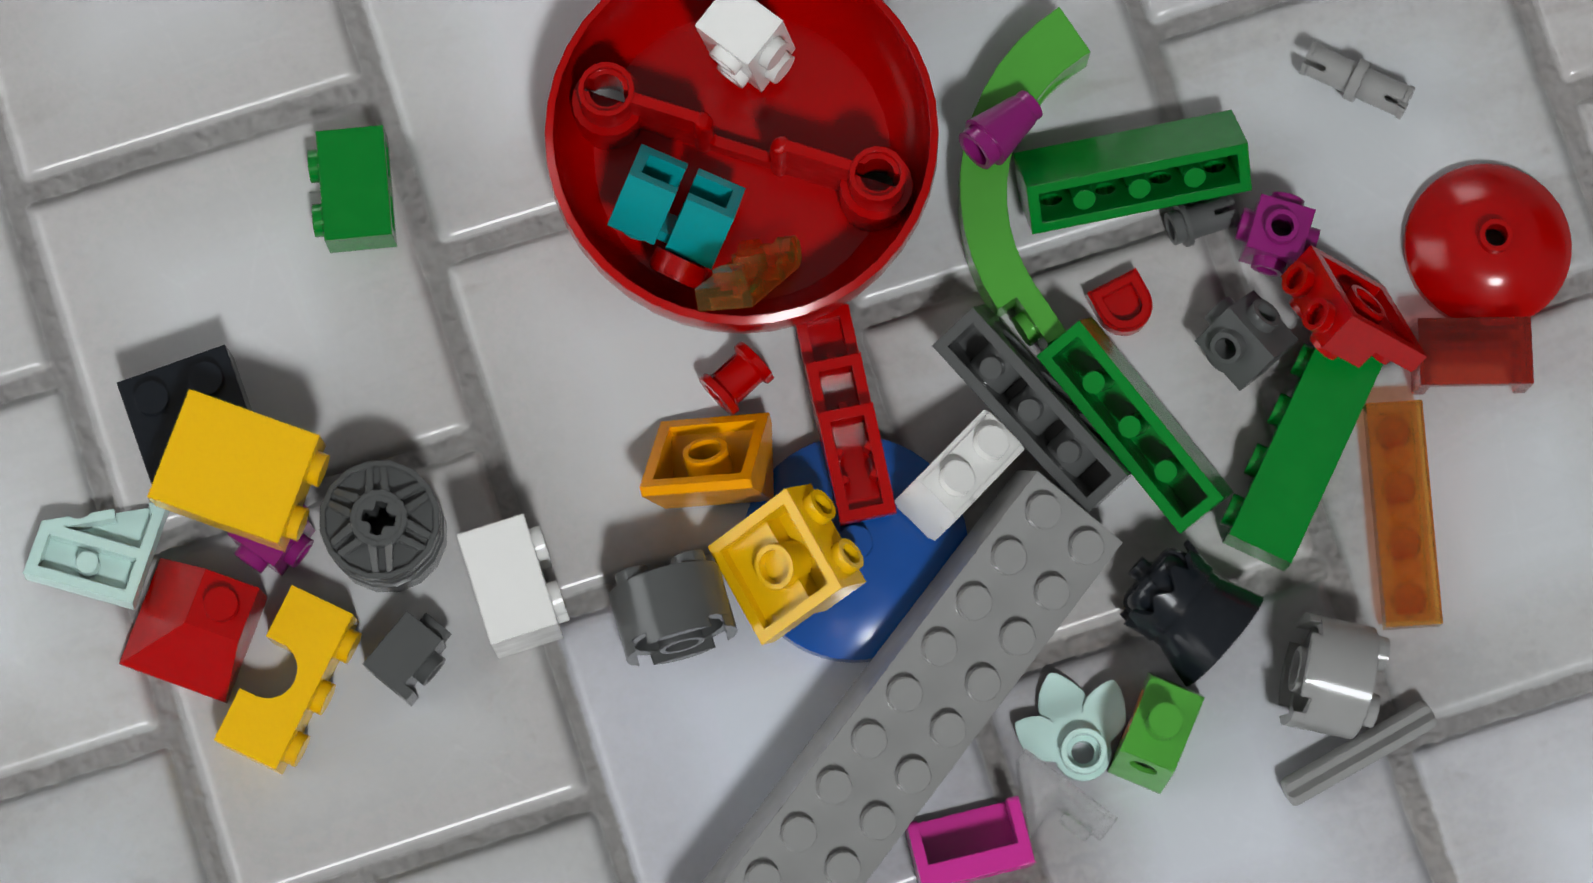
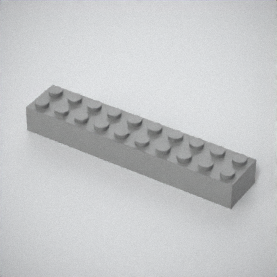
M1016 470L702 883H866L1123 542L1041 473L1030 470Z

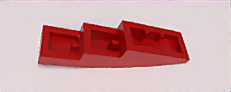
M844 304L829 314L795 326L840 525L897 514L875 409L870 398L861 352L858 350L849 304Z

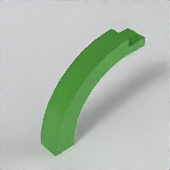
M1060 7L1036 23L1015 43L999 63L983 89L971 118L1016 95L1020 90L1031 94L1041 105L1062 83L1087 66L1091 52ZM963 150L958 179V221L961 243L969 271L984 304L998 318L1013 309L1017 315L1012 318V322L1021 338L1028 346L1037 343L1041 351H1043L1065 333L1066 329L1036 287L1015 245L1007 206V180L1013 152L1002 165L994 164L989 169H983L977 166Z

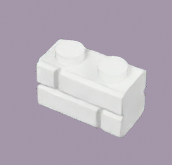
M983 410L894 500L895 504L928 538L935 541L1025 449L1021 442L991 412Z

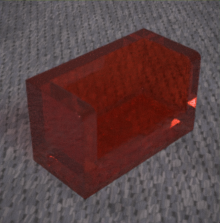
M1531 317L1418 318L1410 328L1427 355V358L1411 372L1412 395H1423L1430 387L1512 386L1513 393H1525L1534 384Z

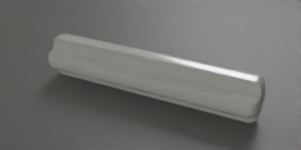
M1425 701L1414 703L1284 777L1280 782L1283 793L1293 806L1302 804L1435 728L1437 720L1434 713Z

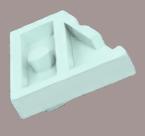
M151 502L149 503L150 508L115 513L114 509L91 512L88 516L79 519L67 516L43 520L23 571L25 579L135 610L169 511L157 507Z

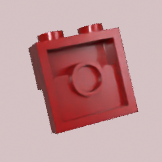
M1312 245L1281 275L1282 289L1292 296L1289 300L1291 308L1302 318L1304 327L1313 332L1310 335V341L1314 347L1328 359L1335 360L1339 357L1360 368L1372 356L1382 364L1387 365L1391 361L1413 372L1427 358V355L1384 285Z

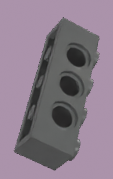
M986 304L972 307L932 345L1065 492L1087 513L1098 507L1132 475L1057 381Z

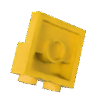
M811 484L785 488L708 546L715 562L718 563L720 571L761 645L777 641L811 615L827 611L866 583L859 570L864 564L861 551L849 539L841 538L831 520L836 515V509L832 500L823 491L814 489Z

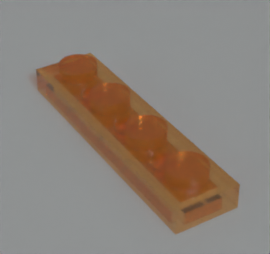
M1422 400L1366 403L1363 407L1383 630L1440 627L1443 624L1423 402Z

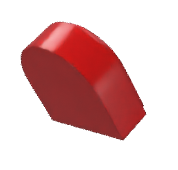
M660 246L656 247L649 261L651 269L696 290L702 288L710 271Z
M1137 268L1087 292L1085 296L1100 325L1114 335L1129 336L1139 332L1147 324L1152 313V297Z

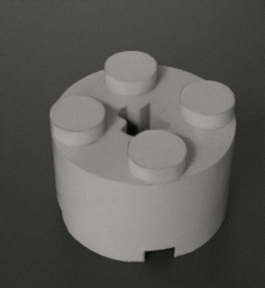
M1308 612L1304 613L1296 625V628L1306 630L1301 644L1289 642L1282 668L1278 705L1289 707V713L1279 716L1280 723L1285 726L1345 739H1353L1362 726L1373 728L1376 723L1380 709V695L1373 693L1377 671L1382 672L1388 661L1390 639L1378 636L1375 627Z

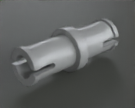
M1315 41L1312 43L1305 57L1307 59L1302 63L1299 74L1303 76L1307 75L1344 92L1343 98L1352 103L1357 98L1394 115L1397 119L1402 118L1409 104L1408 101L1411 99L1416 88L1371 69L1372 63L1361 58L1359 63L1320 46Z

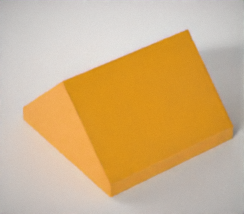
M770 413L661 421L639 487L642 497L665 509L771 500L774 497L772 421Z

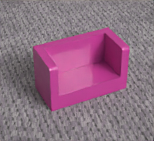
M1018 795L1006 798L1001 803L920 823L917 820L912 821L905 830L918 883H968L1032 867L1036 863Z

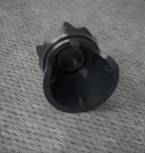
M1187 539L1183 545L1188 553L1177 548H1167L1153 562H1149L1144 557H1141L1134 564L1128 574L1136 581L1126 591L1123 599L1125 609L1120 613L1121 617L1125 620V626L1140 633L1148 641L1153 640L1160 646L1172 668L1186 687L1200 679L1226 653L1249 625L1264 600L1263 596L1215 574L1213 567L1203 559Z

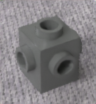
M1254 290L1237 302L1230 296H1227L1204 317L1210 326L1195 340L1206 353L1210 364L1218 371L1223 372L1239 391L1262 376L1299 341L1282 322L1276 308L1268 301L1263 300Z

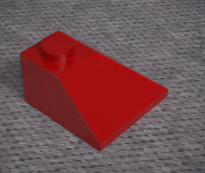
M160 558L119 664L227 704L268 597L260 588L205 568Z

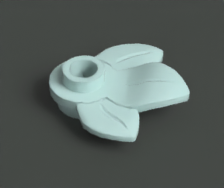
M1049 673L1038 695L1039 716L1022 718L1015 723L1018 740L1022 748L1031 757L1044 762L1056 763L1059 770L1068 778L1081 782L1096 779L1109 766L1112 756L1110 742L1121 732L1125 725L1126 707L1122 691L1115 680H1110L1101 684L1086 696L1084 691L1069 679L1057 673ZM1078 743L1089 745L1093 751L1092 760L1084 764L1075 761L1072 756L1073 746Z

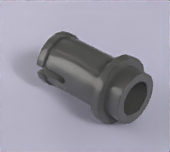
M1232 195L1209 199L1185 207L1183 204L1173 206L1172 211L1164 215L1166 231L1171 242L1174 245L1183 243L1186 247L1194 245L1197 238L1228 228L1238 227L1240 222L1238 208L1228 211L1229 206L1235 204Z

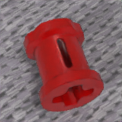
M742 341L734 346L735 354L712 375L705 373L699 378L700 383L708 394L731 416L739 411L738 404L762 382L769 384L774 379L768 366Z

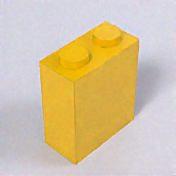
M189 389L147 498L155 506L285 552L290 539L298 541L304 531L309 516V508L303 507L310 486L319 487L322 483L329 465L330 455L323 453L326 444L318 434Z

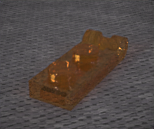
M795 235L781 236L775 239V243L762 244L759 239L740 240L737 252L731 255L732 260L726 265L713 269V275L694 289L698 312L753 307L800 267L802 252L798 237Z

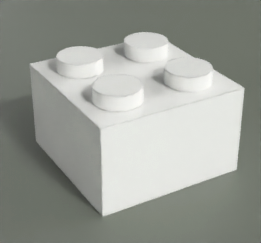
M520 514L457 534L489 641L498 659L563 639L559 624L570 621L557 580L546 583L542 571L553 567L540 525L529 528L524 514Z

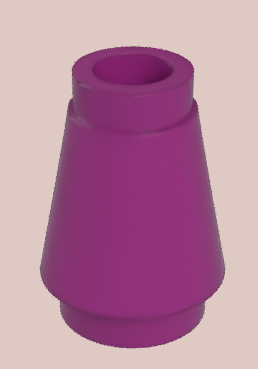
M1020 90L1016 95L965 122V130L958 137L960 145L966 155L980 168L989 169L994 164L1002 165L1035 125L1036 121L1042 117V109L1031 94Z

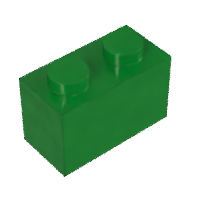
M383 125L316 131L317 149L307 151L311 183L320 182L321 203L312 204V221L315 237H324L330 253L397 247L389 143Z

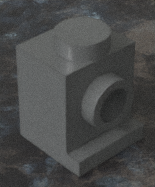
M406 611L363 662V666L412 707L418 699L412 688L417 682L425 686L442 668L446 659L440 654L446 648L445 642L452 634L427 613L420 620H417Z

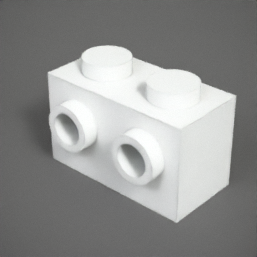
M714 0L695 24L709 51L710 57L719 64L716 67L717 70L742 89L749 82L762 92L770 81L774 84L781 81L794 63L795 57L791 54L796 48L784 21L756 0Z

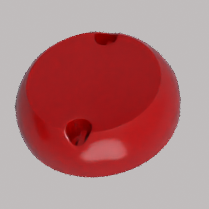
M601 0L582 21L566 46L554 74L547 102L545 147L549 179L554 199L564 223L581 251L606 280L628 298L651 312L682 325L712 332L746 334L785 329L829 314L856 298L880 278L902 252L920 222L932 190L937 168L939 141L936 100L929 73L915 42L900 19L883 0H756L784 21L796 48L791 54L795 57V60L788 73L777 84L770 81L762 92L749 82H747L743 89L732 83L717 70L716 67L719 64L710 57L709 51L695 24L714 0ZM601 89L619 91L623 94L625 101L622 102L593 92ZM641 144L688 163L670 207L669 213L679 215L699 168L746 188L712 269L706 268L710 271L702 288L693 289L650 268L649 261L656 247L660 246L665 249L667 243L656 239L655 244L652 245L642 240H635L628 237L622 231L607 225ZM868 172H880L890 176L893 185H896V187L860 175Z

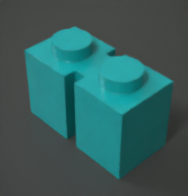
M641 144L607 225L622 231L632 239L642 240L652 245L655 244L656 239L667 243L665 250L692 263L712 269L734 221L746 188L699 168L679 215L671 214L669 210L688 163Z

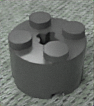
M697 549L682 552L670 559L671 565L650 571L647 565H638L626 568L615 574L617 586L609 593V600L628 664L640 666L637 655H651L653 665L683 660L715 648L713 637L725 631L728 640L737 634V626L719 565L714 561L706 560L703 550Z

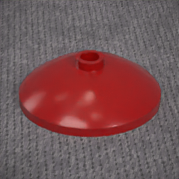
M1474 164L1444 174L1428 186L1420 195L1406 222L1403 236V252L1406 269L1414 287L1434 310L1444 317L1468 327L1499 329L1510 327L1532 318L1544 309L1557 295L1569 271L1572 241L1569 225L1561 206L1540 182L1528 174L1508 166ZM1486 230H1498L1503 235V244L1499 246L1490 244L1485 237Z

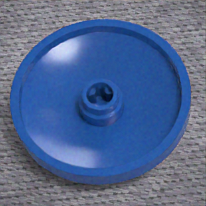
M881 439L895 500L930 464L913 451L899 444ZM820 441L799 449L773 469L774 497L785 488L811 484L814 489H819L826 493L836 509ZM768 501L751 502L745 518ZM896 504L897 514L840 525L836 509V515L831 520L841 538L849 539L861 551L864 564L859 570L866 583L827 611L811 615L782 637L799 649L823 659L847 663L870 662L967 536L963 514L934 541L928 538L897 508Z

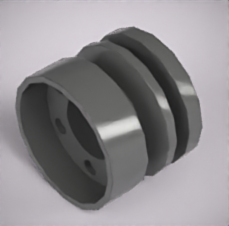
M366 461L345 470L329 486L320 507V534L329 555L355 584L375 592H401L422 583L438 567L447 546V522L431 486L414 469L394 461ZM387 510L388 515L395 524L394 526H384L381 535H376L368 521L369 519H379L381 511Z

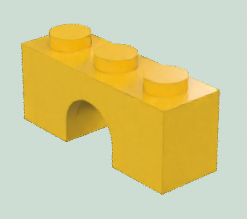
M291 585L266 637L273 644L293 653L297 663L295 681L285 693L274 698L258 697L239 688L214 741L283 775L288 764L296 767L310 741V736L305 734L304 731L313 713L322 715L332 699L336 684L330 682V679L339 661L347 664L360 642L362 633L355 630L359 621L354 614Z

